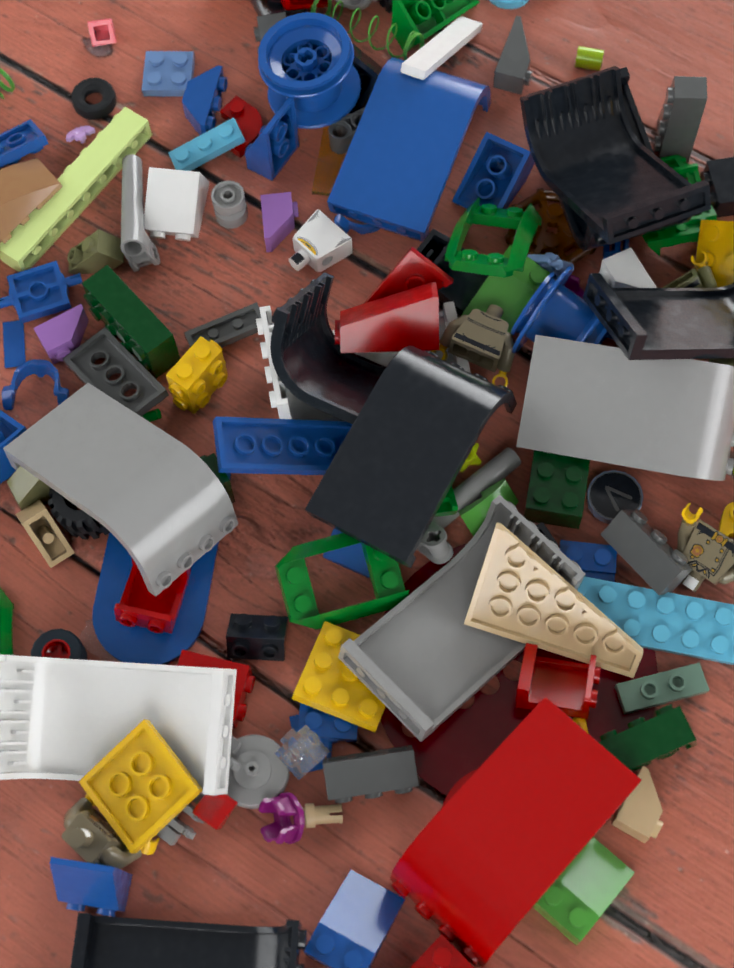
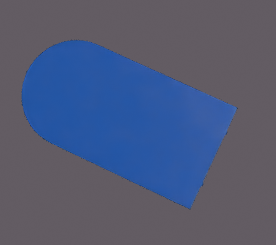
M226 473L229 480H231V473ZM110 532L92 613L93 627L103 648L120 662L165 665L178 659L182 649L188 651L198 639L204 625L219 542L191 566V574L172 634L166 632L158 634L149 631L145 627L136 625L134 627H127L116 621L114 607L116 603H120L132 569V559L124 546Z

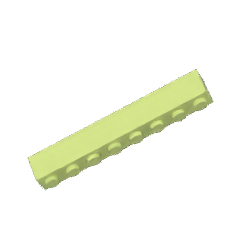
M124 107L119 114H116L105 129L97 134L92 143L81 151L78 158L65 168L63 174L57 179L61 183L62 188L40 210L34 209L28 215L30 219L23 226L19 224L10 233L12 237L5 244L0 242L1 261L18 272L31 269L122 169L123 158L127 155H135L151 138L152 133L149 121L127 107Z

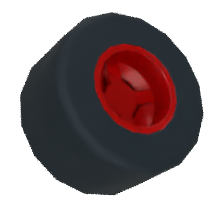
M51 629L41 634L31 649V656L87 660V652L80 639L71 631L64 629Z

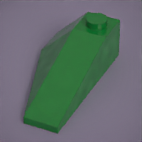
M392 0V25L397 23L398 26L395 38L402 50H404L407 38L412 31L421 33L425 40L480 2L479 0ZM394 25L393 28L391 29L393 35H394L395 29H396V26H395V25ZM419 35L416 36V40L412 47L420 43Z

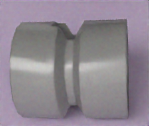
M228 180L215 185L211 192V199L216 221L224 228L233 229L240 227L248 217L242 186L237 182Z

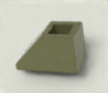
M98 229L70 249L67 256L69 262L68 273L95 274L106 265L114 270L124 263L121 239Z
M21 466L7 481L8 487L21 511L39 499L43 505L48 504V500L51 499L48 494L52 488Z

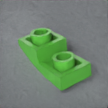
M505 478L480 492L482 495L480 499L458 511L473 536L484 522L491 502L499 495L514 506L519 502Z

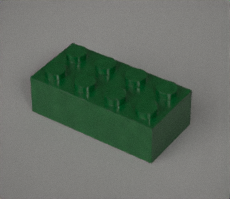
M108 265L82 282L86 292L83 297L91 306L89 311L97 321L102 320L106 324L104 327L115 338L118 337L121 340V344L156 379L180 360L173 334Z
M534 450L524 517L531 522H543L549 525L579 529L583 517L590 460Z

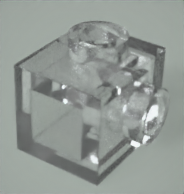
M305 725L298 732L293 728L282 737L280 741L283 746L275 754L292 774L300 780L330 751L320 741L319 736Z

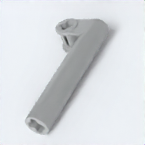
M131 154L125 156L122 160L121 251L127 258L131 269L137 272L141 267L147 265H159L160 257L155 244L144 230L142 159L137 155Z
M507 447L453 489L458 504V511L482 497L480 492L504 479L521 465V460L514 450ZM458 511L455 515L434 517L416 549L435 564L446 563L453 556V548L446 541L447 533L444 528L460 516Z

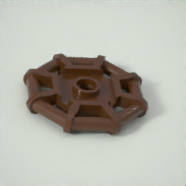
M539 188L536 193L517 205L513 204L511 206L521 208L525 212L530 203L533 206L539 203V209L536 211L542 218V224L538 225V231L531 243L534 251L531 252L529 249L528 254L545 255L546 252L558 255L561 260L574 264L588 254H594L597 248L587 251L581 250L571 234L562 206L558 203L547 204V201L560 203L558 195L554 191H546L543 188ZM548 227L557 228V233H548ZM508 228V233L505 236L507 244L513 245L516 229ZM573 247L577 249L568 256L565 255Z

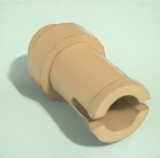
M305 803L303 811L306 828H315V825L343 824V815H329L334 812H342L341 803L314 806V803Z

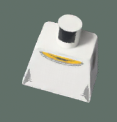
M317 209L293 236V247L296 253L289 258V263L296 271L301 270L308 264L316 272H322L353 253L352 238L323 212Z

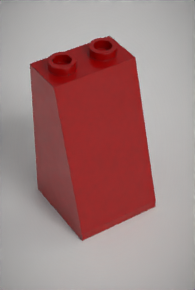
M430 282L340 311V320H335L334 332L335 344H340L341 353L399 352L407 346H414L423 351L439 350V296L436 282Z

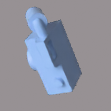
M550 252L545 253V255L528 254L527 256L550 273L554 272L556 280L567 267L572 266L574 270L572 263L561 260L558 255Z

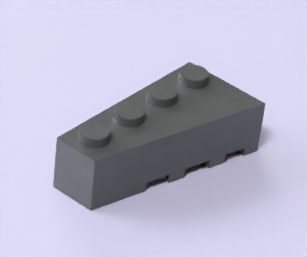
M674 76L671 86L667 87L666 99L657 120L658 136L654 138V151L658 152L659 158L678 154L685 157L686 163H689L707 102V77Z

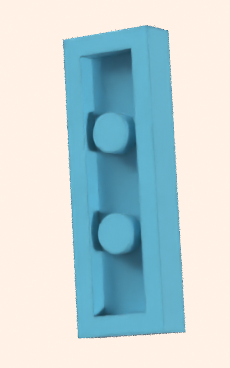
M233 117L168 152L176 170L191 171L246 142Z

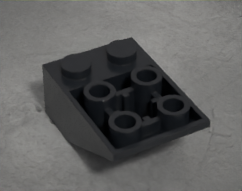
M432 229L417 248V251L454 279L451 285L438 290L439 303L443 305V303L454 301L456 313L462 315L488 275L452 270L449 267V262L445 261L450 237Z

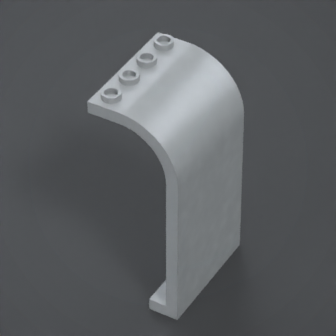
M535 335L516 447L690 478L724 481L726 474L732 475L734 459L729 458L731 447H734V366L694 359L628 360L618 347Z
M90 383L84 385L3 448L11 466L15 470L19 466L23 467L108 529L133 558L148 591L154 596L168 588L176 578L188 570L200 557L210 551L216 543L232 532L239 524L225 488L213 471L196 453Z
M501 495L491 502L486 518L479 530L451 561L357 639L352 641L349 638L340 648L338 658L420 742L427 738L525 650L526 644L464 624L496 522L503 524L576 590H578L586 575L575 561L570 560L560 551L555 542L548 540L533 522L523 517L517 511V508L511 502L506 501Z

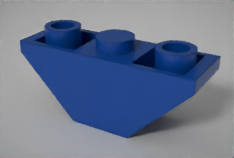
M217 65L187 82L182 105L185 117L199 136L216 126V111L219 112L221 109L222 92H226L228 84L227 77H224L223 66Z

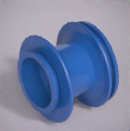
M298 13L278 21L266 32L260 42L258 69L263 81L268 86L270 108L276 114L288 97L294 98L297 128L316 129L329 126L345 117L353 109L359 98L361 80L358 71L353 65L354 47L346 30L337 20L320 13Z
M572 266L567 267L557 280L555 279L556 274L551 272L533 294L511 330L510 334L513 336L517 333L520 334L513 345L512 353H517L528 339L534 342L535 335L599 345L603 343L609 334L585 300L565 287L572 274Z

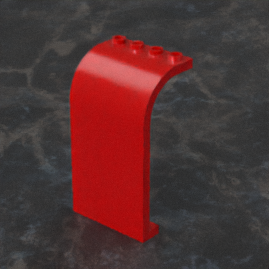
M544 697L418 834L392 870L390 880L393 884L391 886L402 898L408 896L416 904L415 910L425 920L428 921L431 918L439 926L438 932L450 943L455 941L462 947V955L471 964L476 965L478 963L481 967H484L519 922L627 797L631 795L642 780L547 697Z

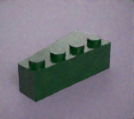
M672 704L655 711L657 716L645 721L644 717L638 718L628 723L629 729L617 733L615 729L599 737L601 740L599 743L632 772L640 770L643 766H648L656 758L657 760H663L673 756L683 746L686 749L696 746L697 740L681 707L673 708Z

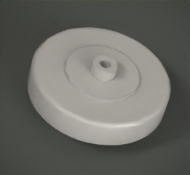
M253 734L237 738L243 744L236 754L230 753V757L242 766L238 772L229 769V780L231 783L228 786L227 795L238 802L237 806L246 809H258L264 798L271 799L283 793L290 776L288 759L280 745L266 736Z

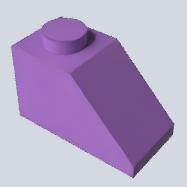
M291 192L260 195L267 252H272L295 228L294 217H299L297 202H292Z
M81 304L34 327L36 335L53 365L57 362H62L63 358L79 347L89 322Z

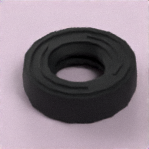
M88 78L78 83L73 89L72 104L77 114L81 117L97 120L106 117L113 111L116 105V94L112 85L106 80ZM92 93L103 95L102 101L94 105L87 104L85 98Z

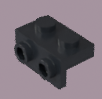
M231 613L226 634L227 657L234 659L284 661L288 617Z

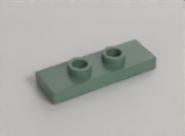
M700 662L618 683L614 686L624 715L705 694L709 691Z

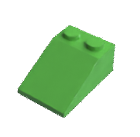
M512 245L504 252V257L509 258ZM526 257L523 272L513 271V275L506 278L488 275L462 315H469L473 309L486 312L489 305H497L502 308L503 315L501 319L508 322L507 332L511 333L521 312L550 272L529 257Z
M593 837L533 908L577 946L635 872Z

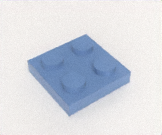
M146 51L142 82L143 96L183 97L187 82L193 79L194 51Z

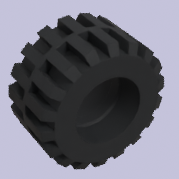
M53 489L49 490L48 495L51 499L48 500V505L52 509L50 511L72 536L76 538L80 536L82 539L88 540L89 536L97 539L100 538L101 533L105 535L110 533L108 529L83 510H77L76 505Z

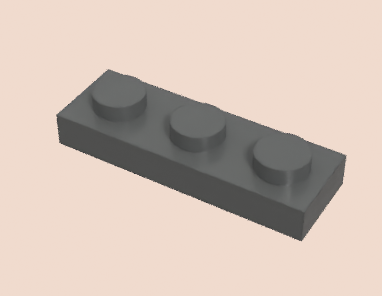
M256 302L184 332L189 347L200 336L207 341H215L222 348L258 333L256 319L261 318L260 308Z

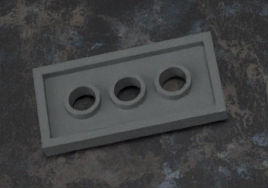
M105 327L63 358L67 367L85 385L90 383L139 416H143L169 396L167 390ZM106 358L104 363L94 365L97 359ZM113 374H121L117 380H109ZM137 389L134 395L124 396L128 390Z

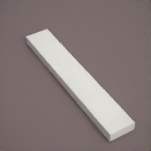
M460 16L404 61L401 72L424 80L480 33L483 23Z

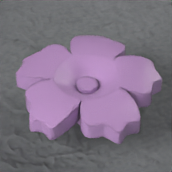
M90 126L75 128L67 133L66 141L79 140L81 144L85 143L86 136L94 134L95 129Z

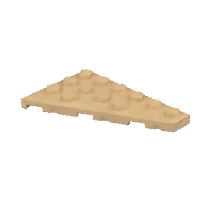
M496 522L464 624L524 644H537V648L587 664L590 663L591 655H597L595 666L634 678L643 656V648L503 524Z

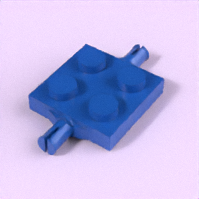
M57 261L8 275L6 277L9 283V295L0 298V309L13 305L21 324L70 309L72 306L68 297V287L81 284L83 282L81 275L78 273L65 278L60 271Z
M300 703L297 738L313 739L319 742V760L323 761L325 758V749L327 750L326 758L332 756V744L341 741H357V725Z

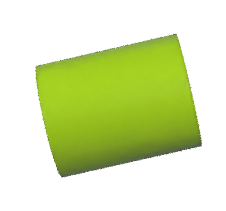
M579 46L575 67L600 71L604 50Z

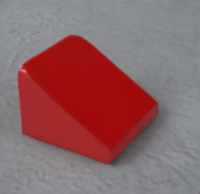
M227 794L204 795L192 813L215 830L222 829L238 802Z

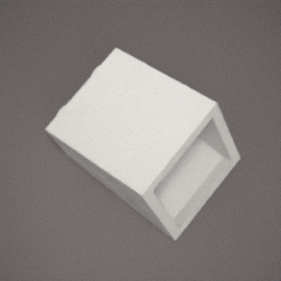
M149 167L144 210V230L150 233V237L165 239L166 235H173L176 240L190 241L191 237L198 238L209 189V181L200 172Z

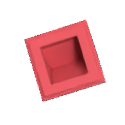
M111 18L87 22L92 47L116 43L115 29Z

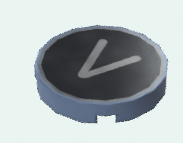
M617 470L604 471L597 475L589 484L587 491L588 509L595 518L603 523L610 524L621 510L636 509L640 511L642 507V488L637 480L626 472Z

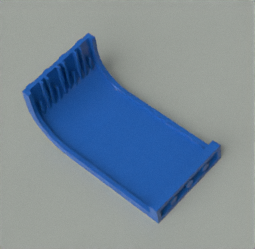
M392 57L385 63L376 80L327 203L332 213L341 214L344 217L423 242L429 234L430 223L477 105H482L483 111L488 112L491 105V91L487 85L437 70L424 80L412 77L401 72L404 60Z

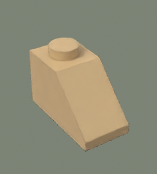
M40 499L15 514L50 568L75 553Z
M643 766L637 774L642 781L623 802L612 825L639 841L646 843L650 836L653 838L657 837L664 822L659 820L663 810L649 769Z

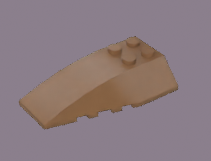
M38 158L0 169V242L4 244L12 237L10 233L19 224L23 226L30 219L28 215L34 209L40 210L62 188L61 183Z

